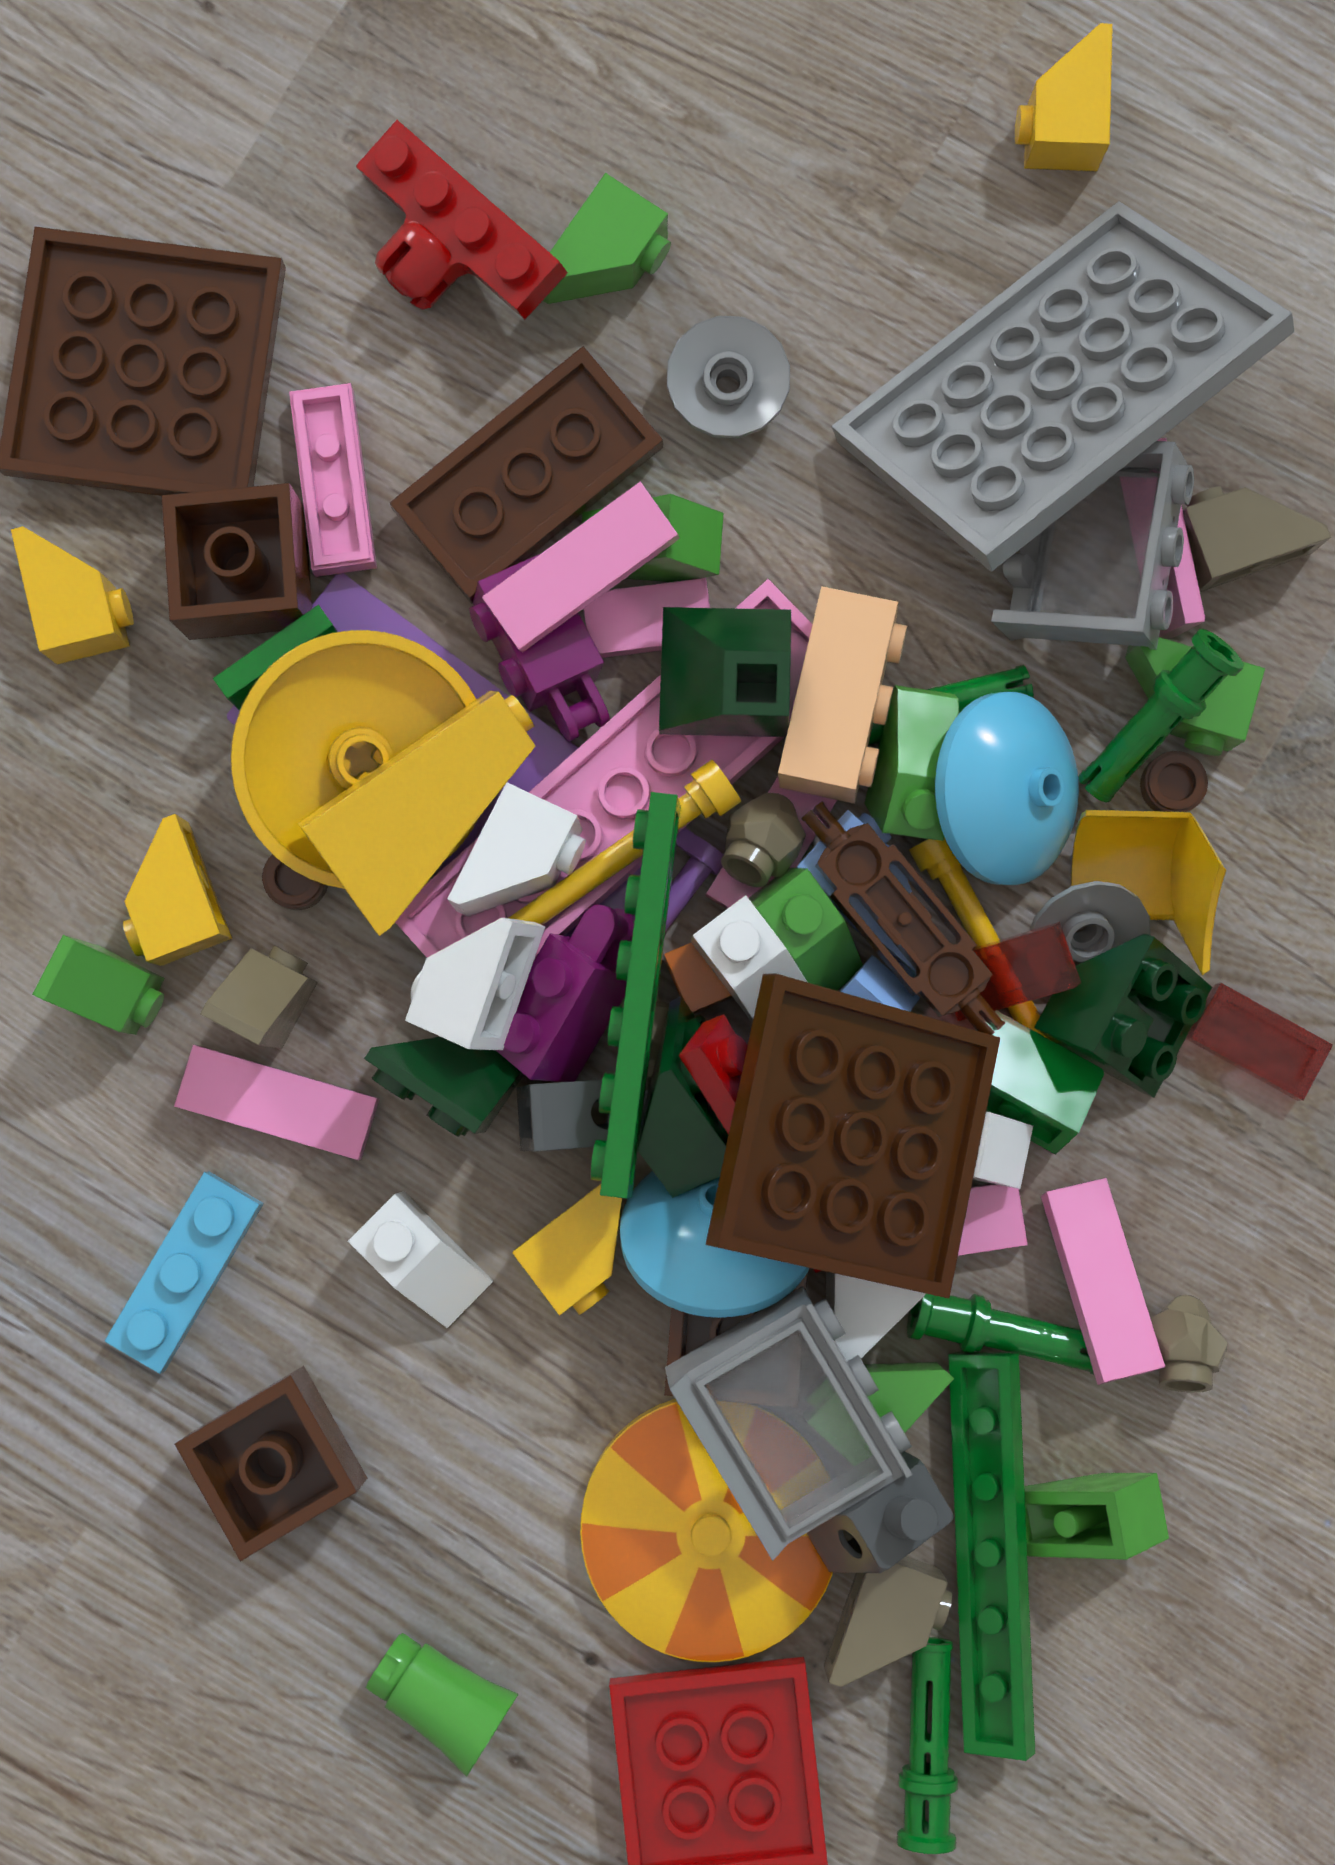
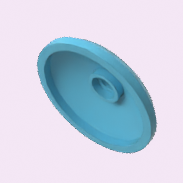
M998 692L981 696L972 701L957 715L947 731L941 746L935 777V798L938 818L952 853L959 863L973 876L995 885H1019L1036 879L1056 861L1071 834L1075 822L1079 798V781L1076 761L1070 742L1052 713L1039 701L1026 694Z
M652 1171L634 1188L632 1198L627 1199L620 1222V1242L623 1258L631 1275L655 1299L671 1308L692 1315L716 1318L735 1317L754 1313L777 1303L790 1294L806 1276L809 1270L808 1267L705 1245L720 1177L672 1198Z

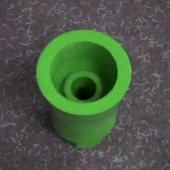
M404 1633L399 1634L365 1687L380 1699L387 1701L386 1709L404 1720L436 1746L466 1777L518 1696V1693L490 1682L450 1660L427 1643L421 1648L419 1643Z

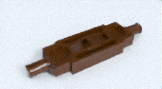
M823 801L817 804L813 811L810 810L801 819L806 822L826 847L815 867L835 890L830 897L912 996L919 993L938 1017L960 1010L977 1031L993 1035L994 1031L999 1030L1005 1022L1001 1020L980 994L993 974L972 950L977 944L894 844L887 847L868 823L846 831L827 809ZM890 864L896 865L955 936L956 944H951L931 921L932 915L913 892L910 894L890 871ZM849 897H855L859 900L916 970L914 978L907 974L851 906Z

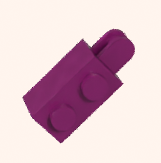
M536 555L479 580L473 599L474 606L470 607L469 611L480 638L484 642L492 640L503 660L498 663V668L508 692L515 698L521 695L529 712L547 705L561 734L570 742L579 737L578 730L593 723L598 727H602L610 720L607 707L594 684L603 667L604 660L579 613L572 616L522 653L482 598L490 590L539 556ZM577 690L582 701L568 707L563 696Z
M605 905L590 907L584 913L571 937L550 933L534 960L517 1011L509 1028L504 1049L496 1050L530 1080L574 1082L608 1026L612 1007H619L625 997L627 981L616 979L617 958L621 940L632 941L635 915L625 914V909H613Z

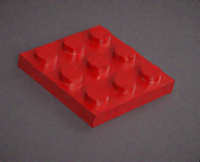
M804 1656L610 1678L609 1687L628 1865H828Z

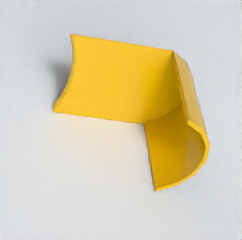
M1085 810L1081 813L1073 844L1071 886L1093 881L1122 885L1139 897L1150 916V920H1173L1201 974L1204 975L1210 971L1214 920L1226 869L1196 818L1190 812Z

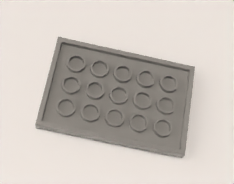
M1118 201L832 425V429L837 442L992 572L1294 333L1293 315L1284 307Z

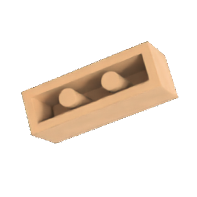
M821 586L778 770L779 788L855 804L859 785L872 786L879 755V749L868 747L873 723L886 724L893 687L882 685L887 662L896 664L900 662L907 631V625L896 623L897 601Z

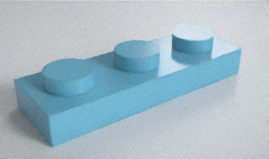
M210 1171L204 1172L110 1330L105 1342L159 1374L166 1371L264 1203Z

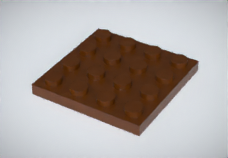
M35 227L0 442V472L4 476L158 496L253 487L286 271L282 258Z
M763 974L705 1245L950 1298L1000 1037L780 974Z

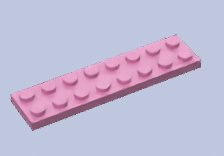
M767 579L735 609L791 610L790 723L812 623ZM660 675L529 793L578 816L582 827L580 837L586 839V844L579 862L573 870L574 872L634 830L637 809L649 810L651 792L674 794L680 798L687 793L684 786L693 781L690 774L711 759L719 766L732 785L784 737L659 734ZM686 824L684 827H682L681 829H679V830H678V833H679L682 829H684L688 824ZM476 839L424 885L395 923L426 957H429L500 918L510 917L548 889L468 917L457 912L447 898L477 841ZM643 855L543 925L545 929L534 960L550 933L565 936L580 922L584 913L590 907L602 903L628 879L629 874L633 875L642 866ZM561 872L556 884L567 877L568 874Z

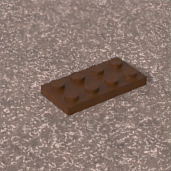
M582 346L390 502V505L396 515L472 604L479 580L525 561L663 448V439L584 346Z

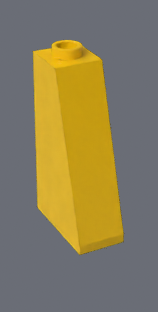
M488 691L298 823L379 936L392 927L504 787L506 782H508L536 747L527 734V731L532 729L534 724L526 710L513 695L504 700L499 691Z

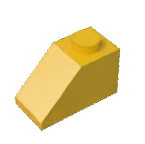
M1100 23L1036 81L1028 104L1018 106L1015 121V144L1025 145L1024 169L1098 170L1110 145L1113 24Z
M22 526L11 529L39 652L58 665L130 647L125 627L133 625L134 619L129 599L123 588L116 589L100 571Z
M176 814L163 818L124 901L130 919L123 921L124 932L134 954L137 957L144 955L147 962L160 966L232 939L189 822Z
M601 1184L512 1252L559 1316L571 1306L578 1315H581L610 1292L603 1282L612 1276L623 1198L601 1196Z

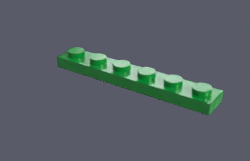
M651 792L649 810L637 809L635 818L633 848L643 850L641 874H629L625 895V914L635 915L632 941L621 940L616 967V979L627 981L624 1007H612L608 1029V1046L619 1048L615 1074L604 1073L599 1101V1112L610 1114L607 1141L595 1140L591 1162V1180L602 1181L601 1196L628 1199L632 1198L681 809L678 795Z
M955 1352L949 1354V1374L954 1378L950 1383L964 1753L1027 1761L1035 1754L1019 1353Z

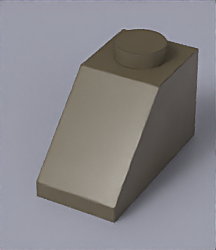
M1220 486L1209 488L1193 495L1190 503L1183 510L1200 592L1310 555L1331 538L1327 525L1246 487L1226 494L1223 493Z
M275 945L268 956L250 948L205 1003L200 1015L257 1045L282 1049L318 982L302 974L308 963Z
M906 1556L884 1572L855 1573L824 1663L829 1683L843 1687L926 1647L932 1628L939 1631L943 1628L952 1602V1592L946 1590L948 1581L939 1568Z

